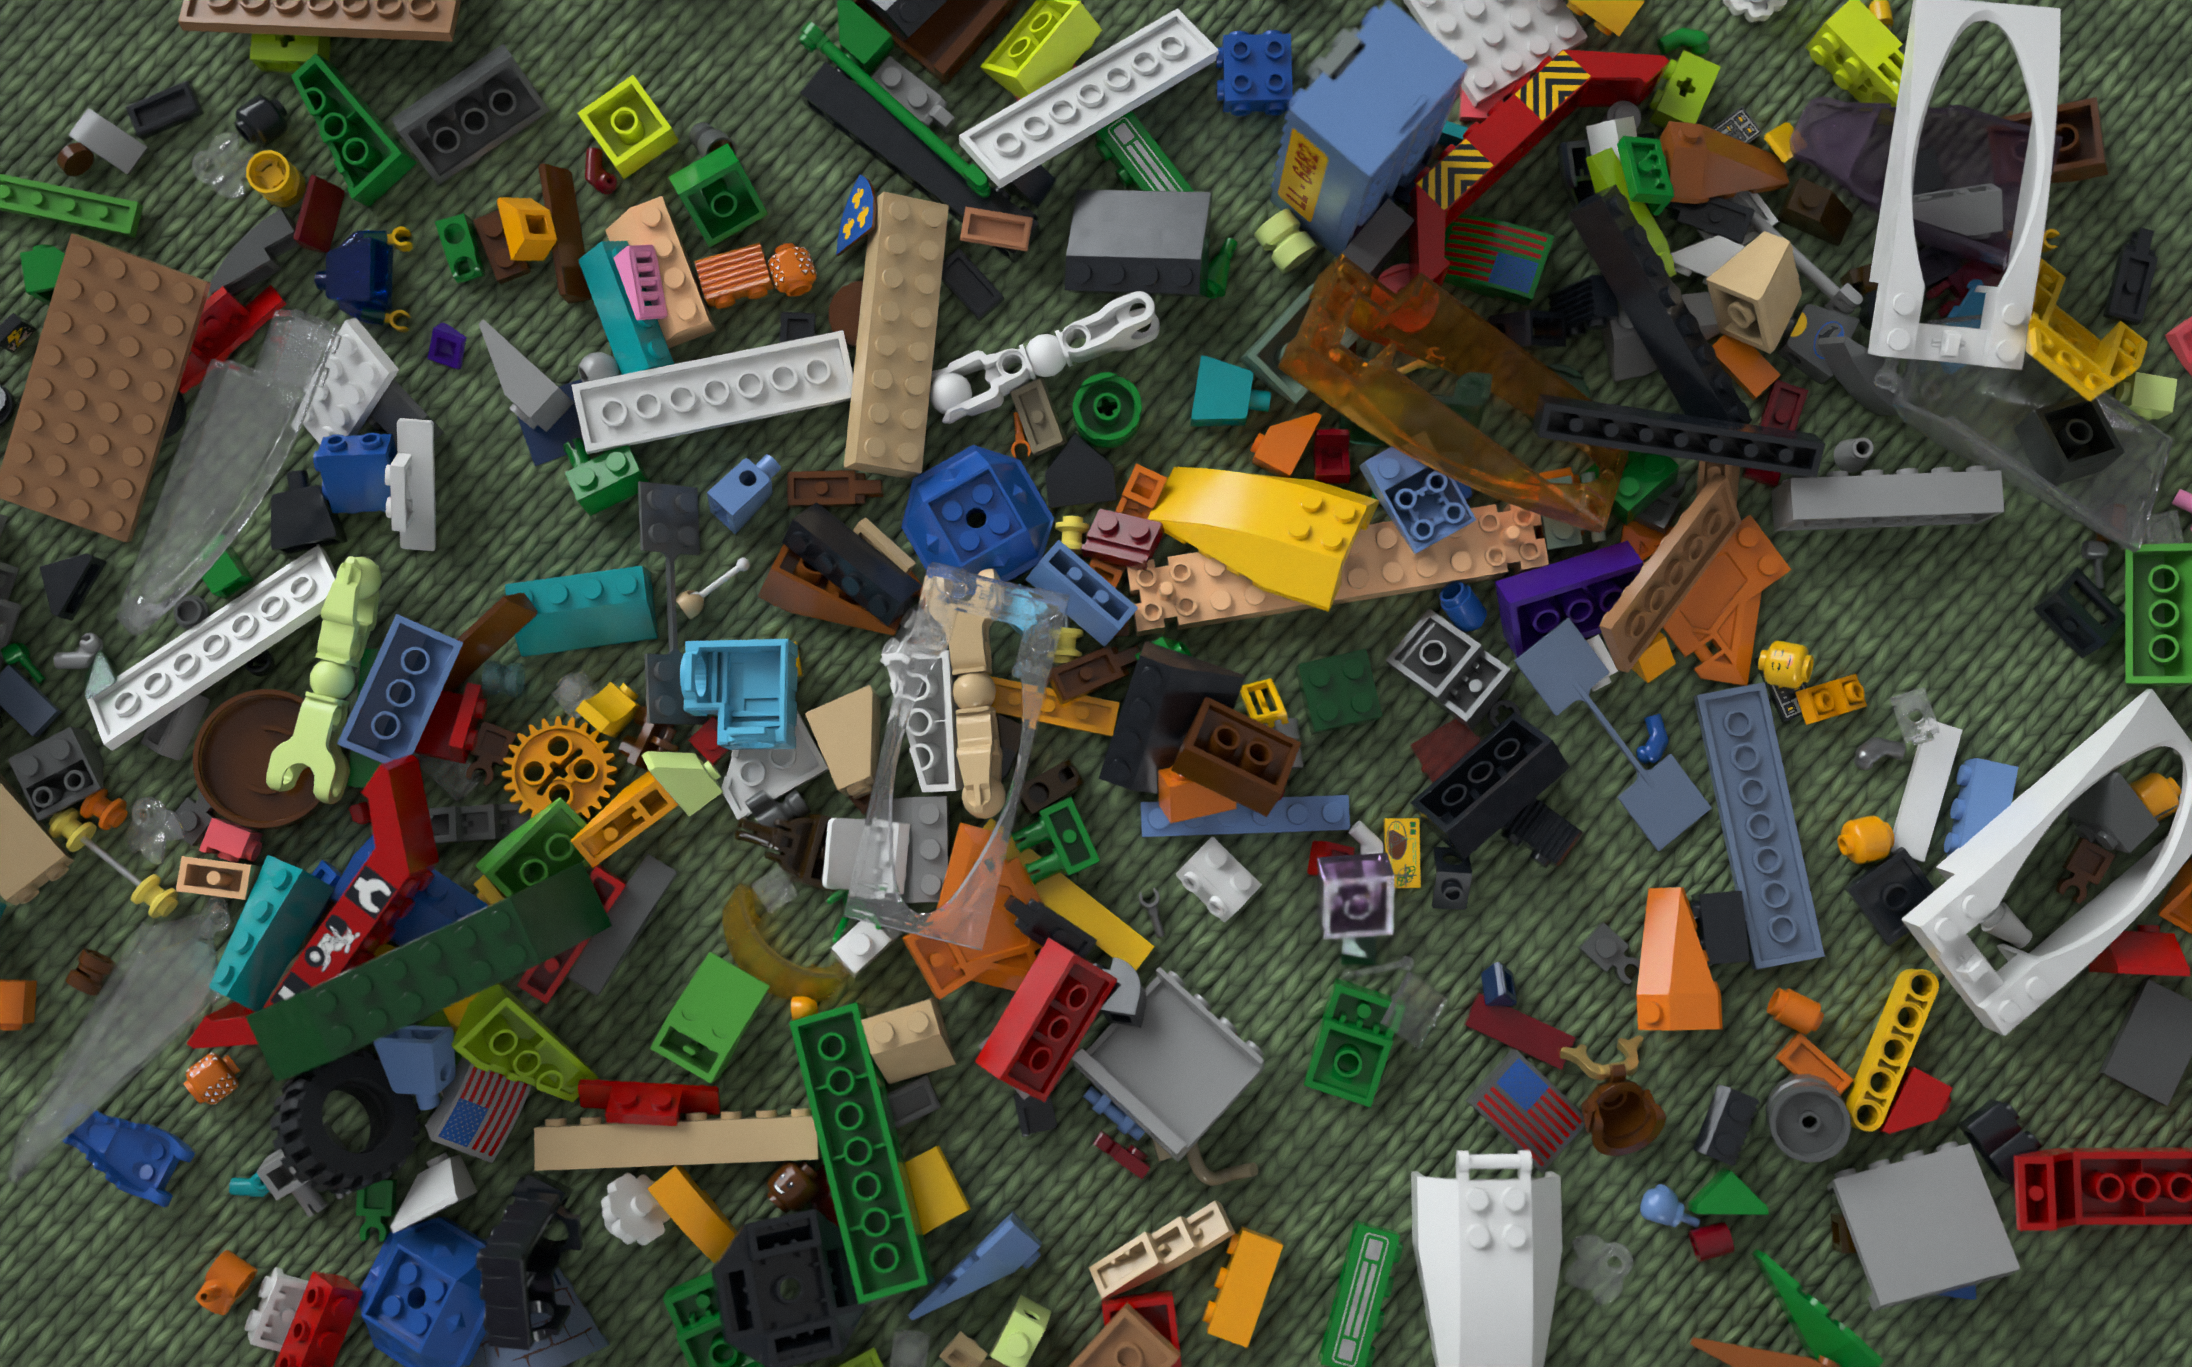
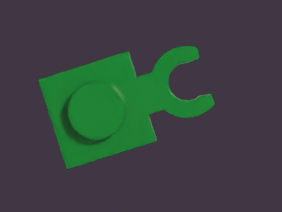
M383 1179L357 1191L356 1216H366V1222L359 1231L361 1241L370 1239V1229L372 1227H376L379 1230V1241L386 1240L390 1227L385 1221V1216L395 1215L397 1179Z

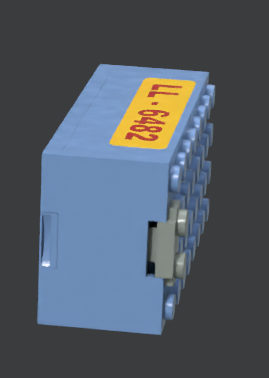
M1387 0L1380 9L1374 6L1361 22L1364 27L1360 31L1357 28H1354L1351 32L1346 28L1343 29L1331 44L1333 50L1325 59L1319 56L1309 67L1306 74L1310 76V87L1306 91L1303 88L1299 89L1288 103L1290 110L1285 116L1287 123L1282 129L1284 132V136L1280 140L1282 147L1277 153L1279 159L1275 163L1277 167L1273 174L1275 179L1270 186L1272 188L1270 201L1281 211L1289 208L1301 223L1300 227L1337 258L1387 199L1393 203L1396 199L1392 198L1395 189L1399 185L1402 188H1406L1428 165L1469 67L1390 0Z

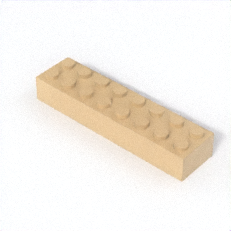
M883 192L876 197L875 228L868 233L844 459L845 469L906 479L922 473L949 205L889 192Z

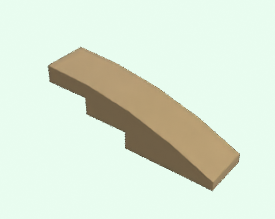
M1215 1200L1188 1218L1179 1216L1152 1234L1143 1232L1090 1266L1089 1270L1101 1298L1106 1300L1182 1265L1231 1237L1235 1232L1222 1204Z

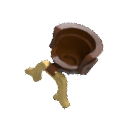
M1640 1035L1630 1040L1618 1039L1617 1049L1626 1057L1623 1062L1604 1065L1594 1063L1587 1056V1047L1583 1044L1577 1048L1562 1047L1560 1051V1058L1575 1063L1590 1078L1600 1081L1606 1080L1603 1083H1598L1597 1087L1588 1096V1099L1581 1104L1586 1131L1592 1134L1593 1146L1598 1152L1605 1155L1621 1156L1644 1148L1657 1138L1666 1122V1114L1661 1106L1655 1103L1650 1090H1642L1636 1082L1626 1079V1076H1632L1637 1071L1639 1063L1637 1050L1642 1046L1643 1037Z

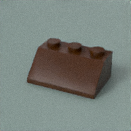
M1205 697L1180 747L1171 771L1267 817L1283 793L1301 742L1209 697Z

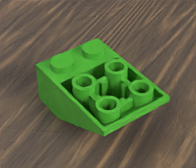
M709 952L667 1016L650 1049L707 1082L713 1083L723 1074L766 996L770 985L718 955Z

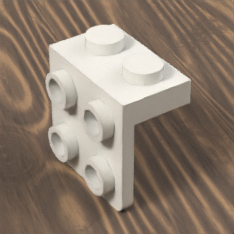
M831 818L827 826L823 886L828 889L875 890L890 894H904L907 853L910 842V824L880 819Z

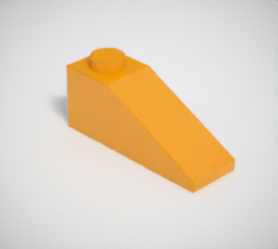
M648 770L625 787L571 839V843L591 867L594 868L678 806V803Z

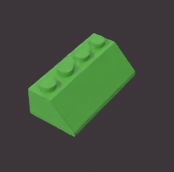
M2192 543L2125 545V684L2127 688H2165L2192 685Z

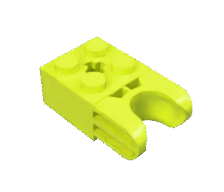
M1849 0L1822 25L1805 48L1809 51L1812 60L1816 64L1824 66L1833 75L1835 83L1853 95L1878 121L1883 123L1894 122L1904 55L1898 49L1903 44L1860 0Z

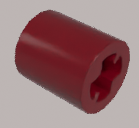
M1724 1221L1689 1231L1690 1244L1699 1262L1731 1254L1735 1251L1731 1233Z

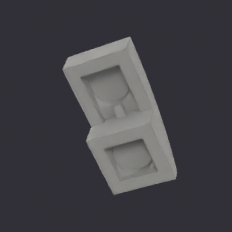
M89 108L69 134L71 138L82 143L128 176L148 149L145 145Z

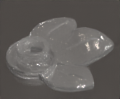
M236 132L222 133L212 139L208 150L200 151L194 156L192 171L198 180L211 184L218 195L226 198H240L246 194L243 180L247 179L246 167L254 154L238 149L239 137ZM211 163H215V168L211 172L207 173V166Z
M143 797L135 802L132 808L133 820L127 829L126 839L131 853L141 851L146 860L156 865H161L164 862L166 840L185 838L183 825L174 811L167 810L161 801L153 797Z
M1586 1234L1573 1239L1571 1243L1579 1257L1569 1266L1565 1281L1576 1288L1592 1289L1597 1305H1604L1613 1301L1622 1292L1623 1277L1629 1274L1632 1269V1253L1625 1245L1617 1242L1606 1243L1597 1235ZM1616 1256L1621 1259L1622 1263L1614 1267L1609 1264L1608 1259Z

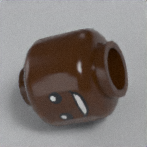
M805 1160L800 1164L794 1161H785L768 1179L767 1186L770 1191L767 1197L786 1214L790 1210L796 1213L801 1212L819 1192V1185L815 1181L818 1173Z

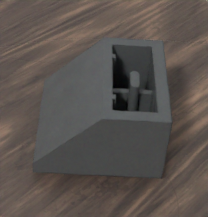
M69 727L8 759L37 821H42L103 789V759L89 730Z

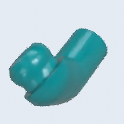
M257 1173L251 1178L233 1177L229 1185L230 1195L264 1197L269 1192Z

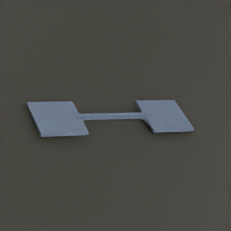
M1566 618L1514 660L1515 664L1555 716L1577 700L1585 702L1637 771V779L1617 798L1657 851L1664 848L1712 808L1672 754L1666 756L1653 768L1643 769L1589 696L1591 688L1610 672L1570 618Z

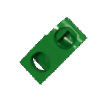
M463 213L434 221L455 281L462 283L485 276L472 219Z

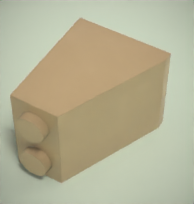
M1764 231L1706 279L1719 332L1771 354L1776 349L1802 296L1791 242L1783 237H1778Z
M870 685L805 713L837 790L846 797L853 796L854 799L873 792L872 786L877 784L879 779L881 700Z
M935 997L861 1020L871 1055L888 1084L956 1064L938 999Z

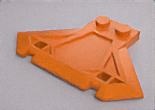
M1751 515L1741 520L1742 523L1662 627L1684 658L1693 652L1695 653L1701 664L1693 670L1700 679L1740 686L1748 685L1762 590L1791 571V568ZM1636 521L1630 522L1627 526L1623 523L1620 543L1628 541L1643 561L1647 557L1651 558L1660 546L1662 539L1674 527H1669L1666 533L1663 534ZM1710 640L1718 650L1714 655L1705 645Z
M959 823L935 917L902 938L935 998L938 1000L969 981L1017 991L1037 958L1034 952L1043 948V946L1023 934L1014 925L1018 917L1003 907L1010 895H1013L1026 905L1031 898L1037 902H1042L1018 857L1007 861L1002 850L1011 845L1005 834ZM988 859H991L995 866V869L990 872L984 863Z

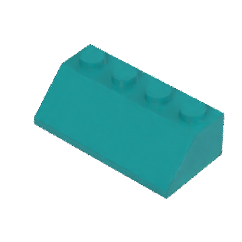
M644 566L505 584L506 595L525 593L538 612L528 624L514 635L521 657L658 639L651 572Z

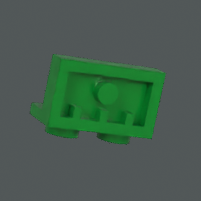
M1623 136L1617 143V148L1630 201L1648 203L1651 215H1659L1674 197V188L1670 182L1666 166L1667 160L1663 154L1660 139Z

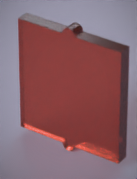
M1454 719L1410 744L1422 765L1421 772L1427 773L1433 783L1479 743L1480 737L1475 736L1473 731Z

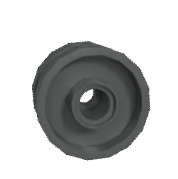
M1811 1074L1792 1075L1780 1081L1769 1093L1765 1106L1767 1124L1777 1146L1789 1157L1806 1163L1822 1162L1837 1155L1846 1145L1851 1131L1850 1114L1837 1089L1827 1080ZM1805 1116H1814V1118L1808 1122L1802 1121Z

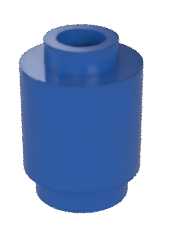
M1456 581L1442 589L1439 596L1441 607L1458 629L1462 632L1477 630L1482 626L1487 616V610L1470 586Z

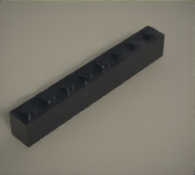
M825 62L800 92L803 102L807 107L931 201L949 205L948 213L963 224L965 207L1033 217L1028 247L1039 235L1038 217L1034 212L1025 206L1017 207L1010 201L1012 199L1011 196L998 186H995L994 189L990 186L991 195L987 198H981L967 185L966 179L867 91L851 81L852 78L840 67L836 66L833 68ZM992 246L1015 264L1025 252Z
M1615 184L1582 200L1568 216L1684 414L1749 424L1752 419L1747 405L1740 400L1733 388L1730 376L1722 369L1716 358L1714 348L1707 343L1699 329L1696 317L1690 313L1685 305L1680 289L1673 284L1665 270L1662 258L1655 253L1647 239L1645 229L1637 222L1627 198L1621 194Z
M1539 394L1532 425L1534 432L1540 438L1815 478L1818 475L1825 443L1814 433Z

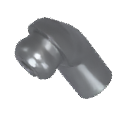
M1879 737L1870 738L1857 748L1854 764L1859 769L1869 770L1873 767V762L1878 761L1883 756L1901 760L1906 749L1905 743Z

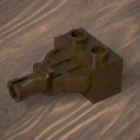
M809 814L808 818H796L791 821L775 819L773 825L786 828V831L749 821L746 818L739 820L737 827L752 831L753 834L736 830L735 839L779 852L780 854L765 852L764 856L766 859L776 861L784 872L791 875L790 882L821 891L835 892V889L825 888L822 883L827 826L831 817L822 814Z

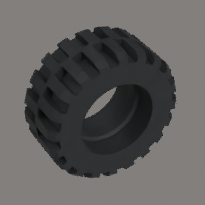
M360 1050L357 1053L352 1051L333 1061L299 1073L285 1083L281 1089L283 1095L276 1098L273 1109L279 1113L271 1118V1130H277L278 1137L272 1140L275 1150H282L285 1157L280 1161L286 1169L293 1167L297 1171L294 1174V1178L301 1183L308 1180L312 1181L311 1189L320 1192L329 1189L331 1194H343L347 1191L355 1192L382 1181L389 1177L391 1173L399 1170L406 1163L405 1157L412 1154L416 1146V1141L412 1140V1138L420 1134L421 1123L416 1122V1116L421 1114L418 1103H414L413 1094H400L392 1090L380 1058L373 1059L374 1054L370 1051ZM331 1091H341L355 1097L368 1114L370 1137L365 1149L360 1153H353L342 1149L331 1140L325 1130L322 1110L324 1101Z

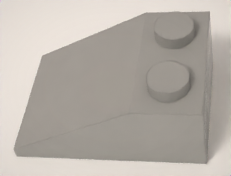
M483 319L479 323V327L503 392L513 402L509 409L532 429L539 425L547 432L574 402Z

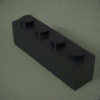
M817 502L793 518L782 541L784 545L886 626H890L911 608L922 588L921 584Z

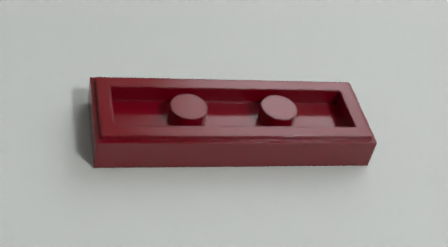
M1776 379L1772 383L1759 426L1796 431L1809 390ZM1746 467L1742 474L1744 478L1773 488L1778 485L1781 472Z
M1477 993L1464 1023L1469 1028L1561 1070L1566 1061L1560 1058L1561 1048H1572L1576 1038L1511 1007L1485 1006L1484 995Z

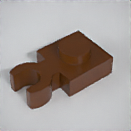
M483 721L478 732L475 749L470 751V755L477 757L478 761L468 767L466 779L471 780L476 770H482L486 773L483 786L488 787L493 780L492 765L496 764L503 767V759L507 758L510 751L508 746L513 744L516 733Z
M2080 837L2062 866L2071 873L2069 877L2063 878L2058 882L2055 892L2063 895L2069 886L2074 885L2076 894L2073 896L2072 901L2079 904L2082 903L2087 896V882L2098 885L2115 855Z

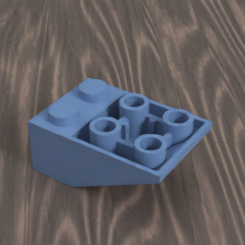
M1426 428L1366 460L1359 466L1375 497L1379 500L1414 554L1476 521Z

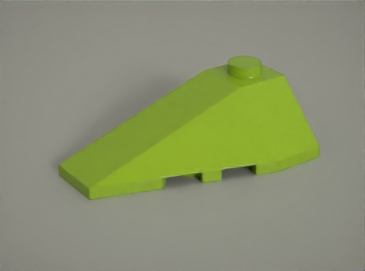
M501 983L483 990L468 1004L451 1044L457 1052L478 1069L504 1075L506 1079L517 1082V1080L535 1086L539 1091L570 1102H574L579 1097L577 1086L580 1079L595 1080L599 1078L595 1072Z

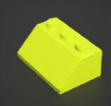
M1036 0L982 63L980 68L1013 95L1022 99L1072 70L1074 63L1080 56L1093 46L1096 37L1101 33L1102 29L1081 1Z

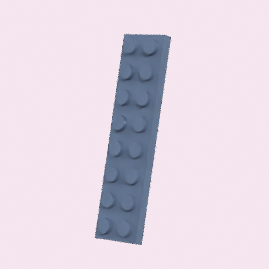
M1765 682L1696 695L1694 700L1735 891H1742L1748 950L1752 969L1757 970L1825 957Z

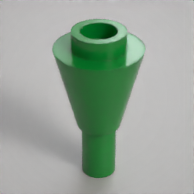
M1232 238L1225 239L1219 254L1209 263L1207 298L1215 299L1226 294L1231 265L1230 260L1238 245L1237 241Z

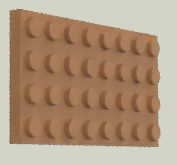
M183 0L178 22L183 31L453 42L461 0Z
M78 234L70 235L1 465L0 499L126 543L132 541L211 282Z

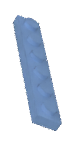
M1349 795L1282 797L1281 800L1277 801L1267 817L1236 802V809L1175 823H1170L1160 808L1159 802H1141L1142 837L1350 830Z

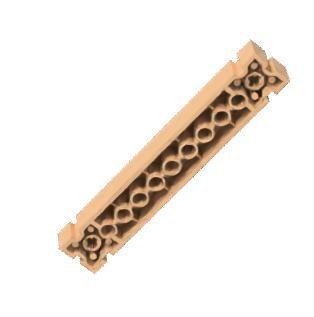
M1537 498L1509 502L1503 508V512H1497L1496 504L1470 508L1476 521L1416 554L1413 553L1392 521L1369 524L1367 530L1360 529L1342 567V585L1332 605L1442 588L1456 581L1467 584L1498 579L1508 573V568H1514L1515 575L1549 565L1545 538L1536 539L1534 532L1542 525ZM1199 552L1167 557V566L1155 567L1154 559L1148 560L1146 571L1126 566L1130 596L1139 595L1140 603L1135 604L1138 609L1133 614L1137 636L1162 633L1165 630V623L1176 622L1177 629L1181 630L1315 608L1265 592L1254 586L1253 581L1242 574L1239 576L1227 570L1225 564L1213 557L1208 559Z

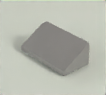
M201 694L193 697L149 726L141 744L160 755L180 760L210 700Z

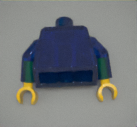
M402 226L395 228L392 234H387L386 230L354 232L340 244V247L329 250L326 255V270L318 271L315 274L314 281L316 287L320 291H325L327 299L338 302L341 311L352 318H357L358 321L381 326L384 323H388L398 332L405 333L409 331L407 327L396 325V320L400 316L411 318L406 311L395 310L390 314L386 313V309H392L393 245L390 244H394L397 250L401 252L412 250L413 245L411 242L398 241L403 236H412L411 232Z

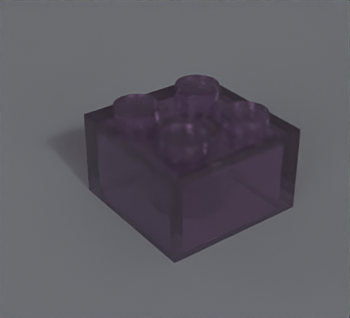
M1388 853L1317 857V917L1323 940L1393 935L1395 875Z

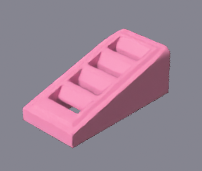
M633 245L625 247L613 258L636 320L664 319L668 315L654 246ZM642 288H646L647 292H642ZM644 301H651L652 306H645Z

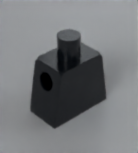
M1525 310L1491 315L1487 319V325L1479 328L1478 340L1482 346H1488L1490 351L1516 352L1566 347L1565 312Z
M306 470L287 473L289 491L276 493L271 497L272 550L286 555L310 550L318 544L321 547L347 542L338 513H332L329 500H326L322 494V487L320 485L310 486L308 471Z

